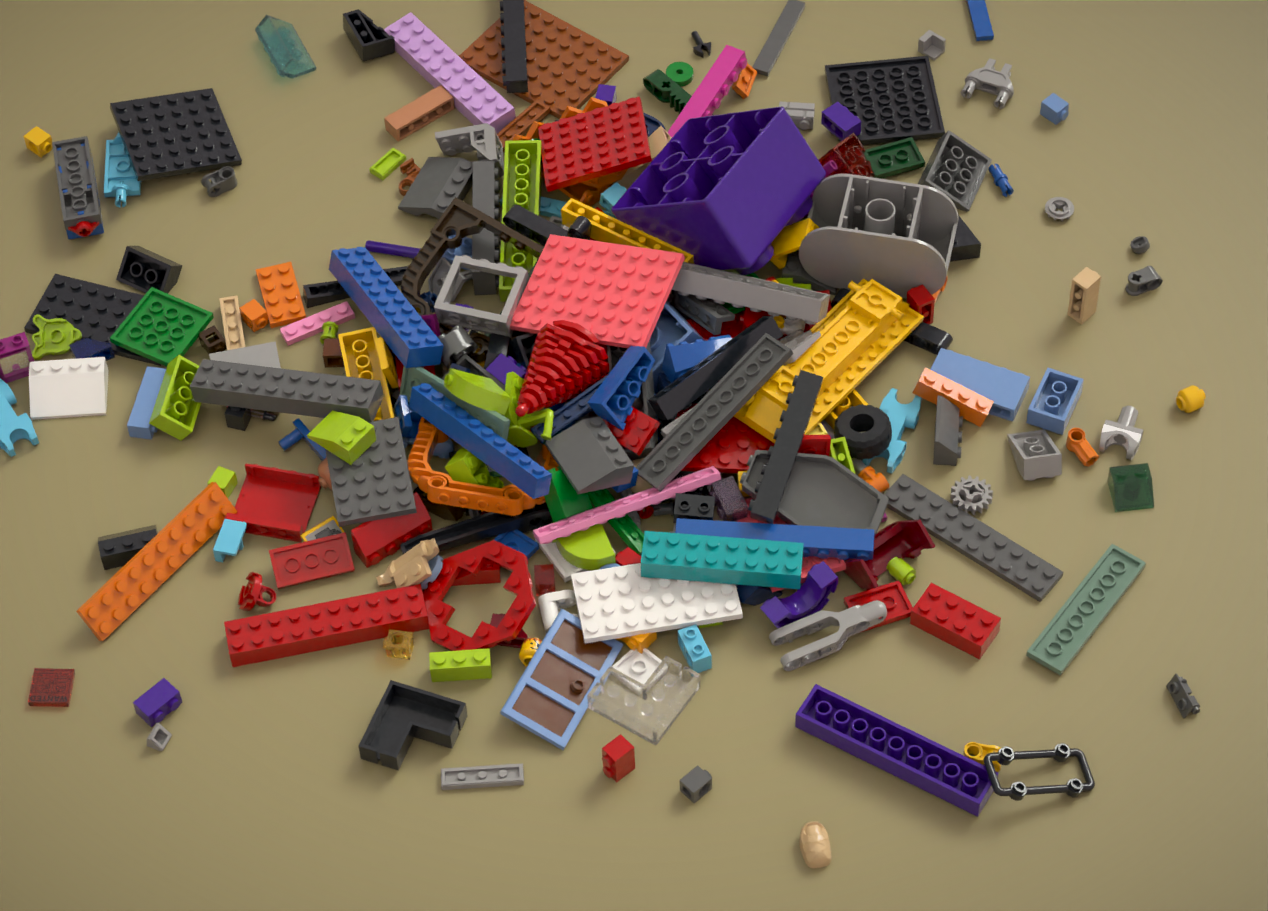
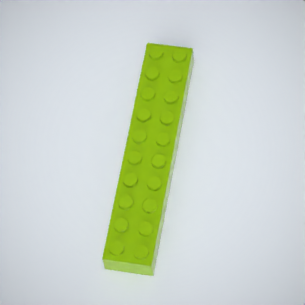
M541 140L505 141L502 224H504L503 217L514 204L540 216L542 182ZM501 240L500 262L510 267H523L529 273L538 258L524 250L523 252L519 251L510 242L505 243ZM499 275L501 302L507 301L516 278Z

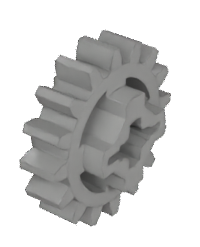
M969 475L967 480L961 477L960 482L955 481V485L951 487L950 500H953V505H958L959 510L964 509L966 513L971 511L972 515H975V511L983 513V508L989 509V504H992L993 490H990V484L985 485V479L979 481L978 476L972 479L971 475Z

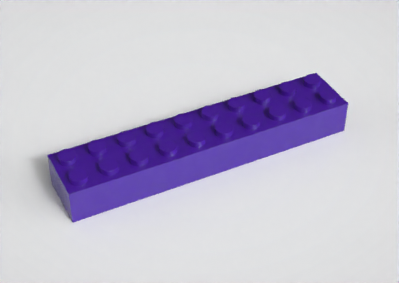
M815 684L796 713V728L977 817L993 793V788L984 765Z

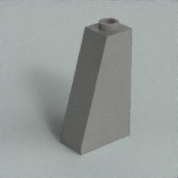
M276 341L209 354L210 360L281 368Z

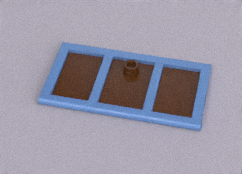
M561 609L500 711V714L564 750L624 644L616 639L584 643L580 619Z

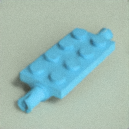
M118 133L113 140H106L104 196L116 197L115 205L121 208V202L122 207L126 206V196L141 195V181H137L120 133Z

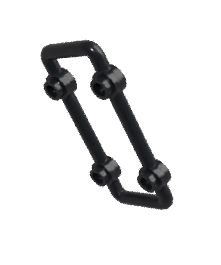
M1064 743L1056 745L1052 750L1016 752L1012 748L1005 746L1000 748L997 753L986 754L983 759L993 791L999 796H1010L1015 801L1022 800L1025 795L1066 793L1070 797H1078L1081 792L1091 791L1095 786L1085 754L1080 749L1069 748ZM1075 756L1078 759L1086 783L1073 778L1064 785L1026 787L1022 782H1015L1010 788H1001L992 761H998L1001 765L1006 766L1012 760L1054 758L1058 762H1065L1068 757Z

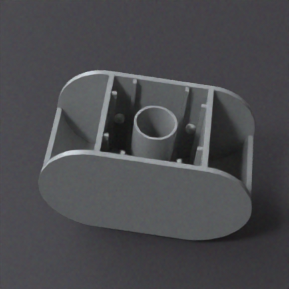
M835 174L821 181L814 190L812 197L813 206L808 215V218L817 224L819 228L808 233L802 240L799 248L800 262L809 275L825 285L851 290L848 288V284L851 281L858 284L863 278L867 281L873 279L907 299V291L913 287L923 284L932 295L944 285L958 225L957 208L946 194L926 185L852 174Z

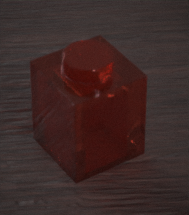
M554 564L534 565L536 596L556 592Z

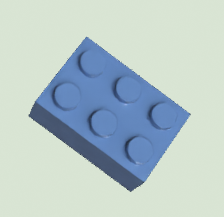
M1047 368L1028 408L1026 423L1063 435L1081 396L1084 379Z

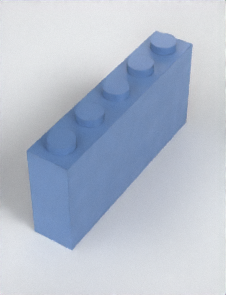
M943 348L940 349L930 369L994 401L988 414L1012 422L1029 389V376Z

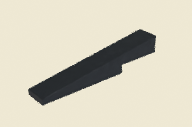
M408 266L383 270L396 286H400ZM338 281L303 285V297L307 308L351 298Z

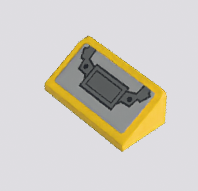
M332 516L300 536L303 542L344 533L342 527H339L338 521Z

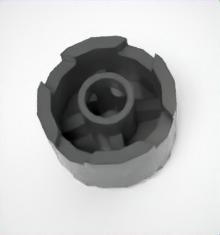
M461 325L455 326L447 335L442 334L438 337L444 345L441 361L447 369H449L452 363L456 364L464 354L468 355L471 351L475 353L478 348L477 344Z

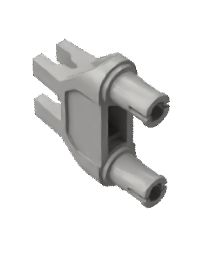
M989 58L985 67L976 69L966 76L965 86L961 91V95L965 97L968 93L966 98H971L974 89L995 94L998 96L994 101V106L998 108L1000 105L999 108L1003 109L1006 101L1012 98L1014 94L1013 86L1009 79L1012 65L1005 63L1001 72H999L994 67L996 60Z

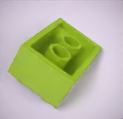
M333 410L307 434V438L350 465L376 441L375 429L372 424L358 416Z

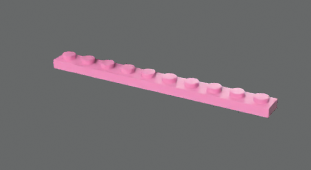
M712 466L670 481L661 492L652 487L535 529L533 534L540 544H548L556 538L570 536L573 532L587 530L595 524H604L609 519L625 516L626 513L640 511L648 505H656L661 503L662 500L675 498L676 493L692 492L701 486L712 485L716 481L721 480V475Z

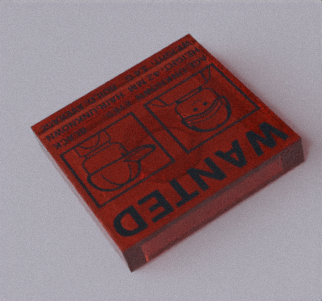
M34 668L28 700L29 706L69 707L75 670Z

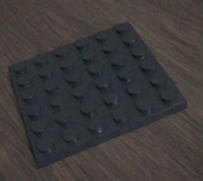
M928 56L825 65L831 105L839 102L861 120V134L847 143H843L838 138L839 147L896 142L911 137L913 140L940 138L945 134Z
M212 88L110 103V110L137 181L242 164V159Z

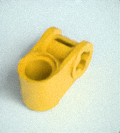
M970 742L965 745L963 756L984 765V756L988 753H997L1000 747ZM992 761L995 771L999 772L1001 765L998 761Z

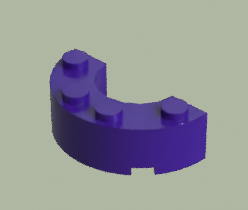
M822 561L810 569L805 583L794 594L783 599L776 596L768 599L760 609L776 628H781L821 611L830 601L827 597L831 592L835 593L838 585V576Z

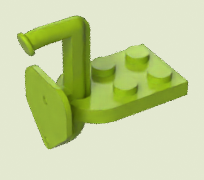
M512 371L506 374L505 392L511 397L504 417L510 420L507 442L516 447L535 445L538 439L529 430L532 426L539 423H544L543 434L540 435L541 438L551 440L554 413L551 409L547 408L532 414H526L524 417H519L515 413L524 379Z

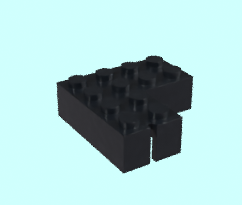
M390 680L358 746L361 759L376 764L381 761L382 766L399 771L414 737L452 749L458 738L459 730L461 731L468 716L466 703Z

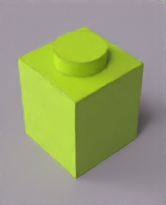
M218 466L207 483L209 485L211 482H216L226 497L229 498L238 481L234 471Z

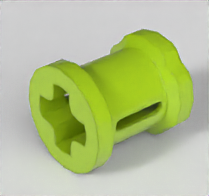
M327 321L323 323V335L320 336V342L324 345V339L336 338L339 326L335 322Z

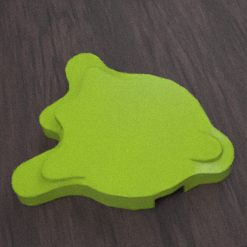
M39 314L33 317V323L39 328V332L32 335V340L36 345L32 351V356L35 360H40L46 355L64 354L82 338L81 331L74 328L65 319H45Z

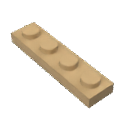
M238 296L219 298L227 350L246 347Z

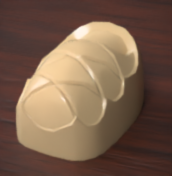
M818 821L805 823L799 837L800 850L805 863L810 868L828 866L831 863L832 854L829 836L825 827Z

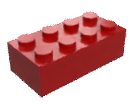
M931 582L911 610L910 624L980 660L999 633L1001 618Z

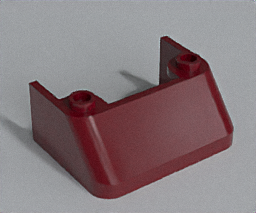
M920 519L896 521L877 532L874 539L873 560L864 561V559L848 558L844 560L846 570L843 571L861 589L877 588L878 576L887 570L886 567L891 559L894 557L902 559L910 557L914 559L921 555V550L932 549L935 547V544Z

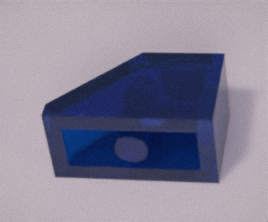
M85 338L69 345L74 359L105 357V360L108 361L115 358L111 343Z

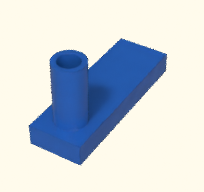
M299 418L293 421L296 429L278 441L284 451L303 438L321 460H324L327 457L325 448L307 438V434L310 431Z

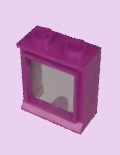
M25 332L0 339V378L5 383H9L29 376L30 362H34Z

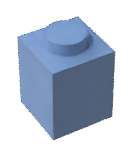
M1052 93L1041 102L1040 114L1056 125L1067 118L1069 103Z

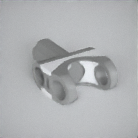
M1125 406L1122 408L1117 422L1105 421L1099 445L1100 452H1104L1109 446L1117 444L1126 449V459L1132 460L1134 458L1144 431L1134 427L1138 410L1132 406Z

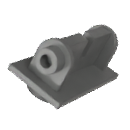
M1176 673L1166 687L1184 719L1190 712L1193 714L1199 713L1200 704L1194 696H1189L1192 691L1187 684V680L1179 677Z

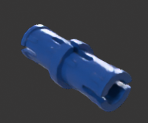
M992 164L988 170L994 178L995 185L1000 188L1004 197L1010 196L1014 190L1008 182L1007 175L1003 174L999 164H994L996 169Z

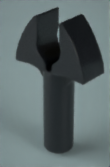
M693 31L691 35L697 46L693 47V52L699 57L704 58L703 49L710 56L711 42L704 43L698 32Z

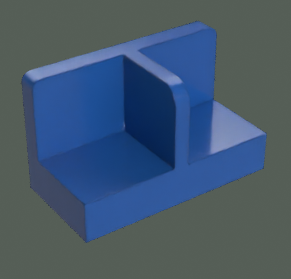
M400 395L394 405L396 417L399 419L402 437L416 438L422 416L409 407L406 395Z

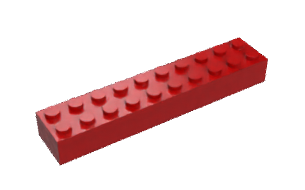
M421 584L224 622L232 667L429 629Z

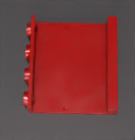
M245 464L247 475L235 505L237 513H227L225 519L246 522L247 528L245 533L302 543L303 540L300 535L306 532L321 490V484L318 481L320 477L311 473H299L294 470L288 471L276 467H264L258 464Z

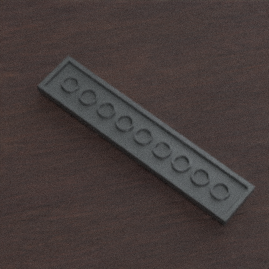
M765 333L636 466V469L639 471L638 476L661 492L794 354L792 350Z
M904 474L884 493L889 498L887 508L906 520L920 519L929 534L1039 602L1045 598L1063 577V571L965 511L959 510L957 506Z

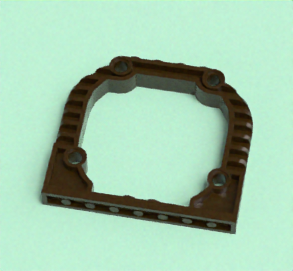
M455 197L430 231L431 236L429 239L426 240L424 246L413 258L410 265H408L402 278L401 293L417 313H421L420 315L432 314L428 303L420 298V290L425 279L448 248H458L462 244V238L479 234L483 228L498 235L503 242L514 244L516 249L522 252L524 250L538 258V260L544 247ZM456 235L454 238L449 239V236ZM438 320L441 335H447L454 328L451 325L442 324ZM514 330L509 342L515 337L528 334V332ZM473 333L470 337L477 344V347L481 348V351L478 353L471 351L468 356L475 362L480 363L486 360L490 338L481 333ZM509 344L506 355L512 354Z

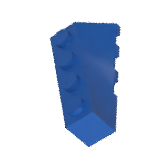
M730 335L710 337L708 341L696 339L694 343L689 344L686 341H682L679 345L675 346L673 343L666 344L662 371L672 383L730 341L732 337Z
M630 346L587 402L598 416H601L602 419L620 430H624L626 426L624 422L633 410V402L635 398L639 397L641 393L640 387L646 381L655 362L653 356L643 346Z

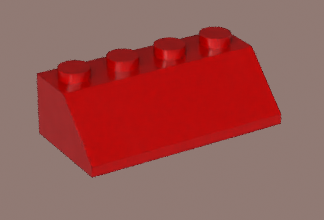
M417 492L413 494L417 513L364 522L351 530L354 552L367 568L378 564L387 556L395 554L397 550L401 549L400 545L433 530L431 518Z

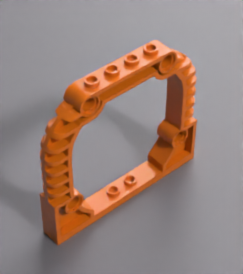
M421 418L419 431L409 454L407 465L412 481L418 484L420 490L427 493L429 501L511 516L519 515L523 510L533 508L535 504L546 502L544 496L533 499L512 484L503 488L453 481L446 473L433 471L429 463L437 443L447 441L449 436L425 418ZM543 445L542 457L546 460L544 468L546 470L555 468L558 471L557 467L559 465L547 447Z

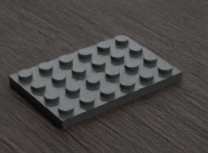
M398 417L368 422L374 426L376 441L352 465L326 450L339 527L417 513Z

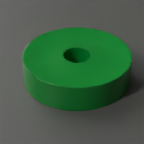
M674 62L666 69V75L680 87L690 84L693 80V68L688 63Z

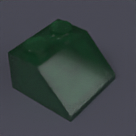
M1148 463L1109 467L1107 482L1115 512L1154 508L1152 476Z

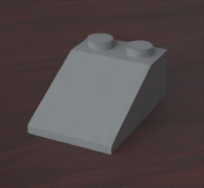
M1045 429L1007 434L1018 471L1024 480L1032 481L1036 478H1053L1057 475H1062V454Z

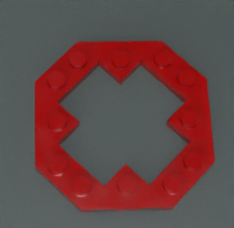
M492 540L443 559V566L439 575L432 583L429 582L428 587L423 591L431 640L449 651L488 649L497 646V643L504 640L510 641L515 639L536 606V600L532 592L531 575L527 566L528 560L525 554ZM486 560L512 571L503 588L517 595L497 628L482 621L471 638L446 625L455 609L442 602L461 570L477 576Z

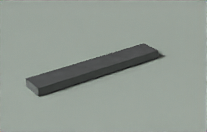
M788 0L753 65L757 74L769 76L805 9V2Z

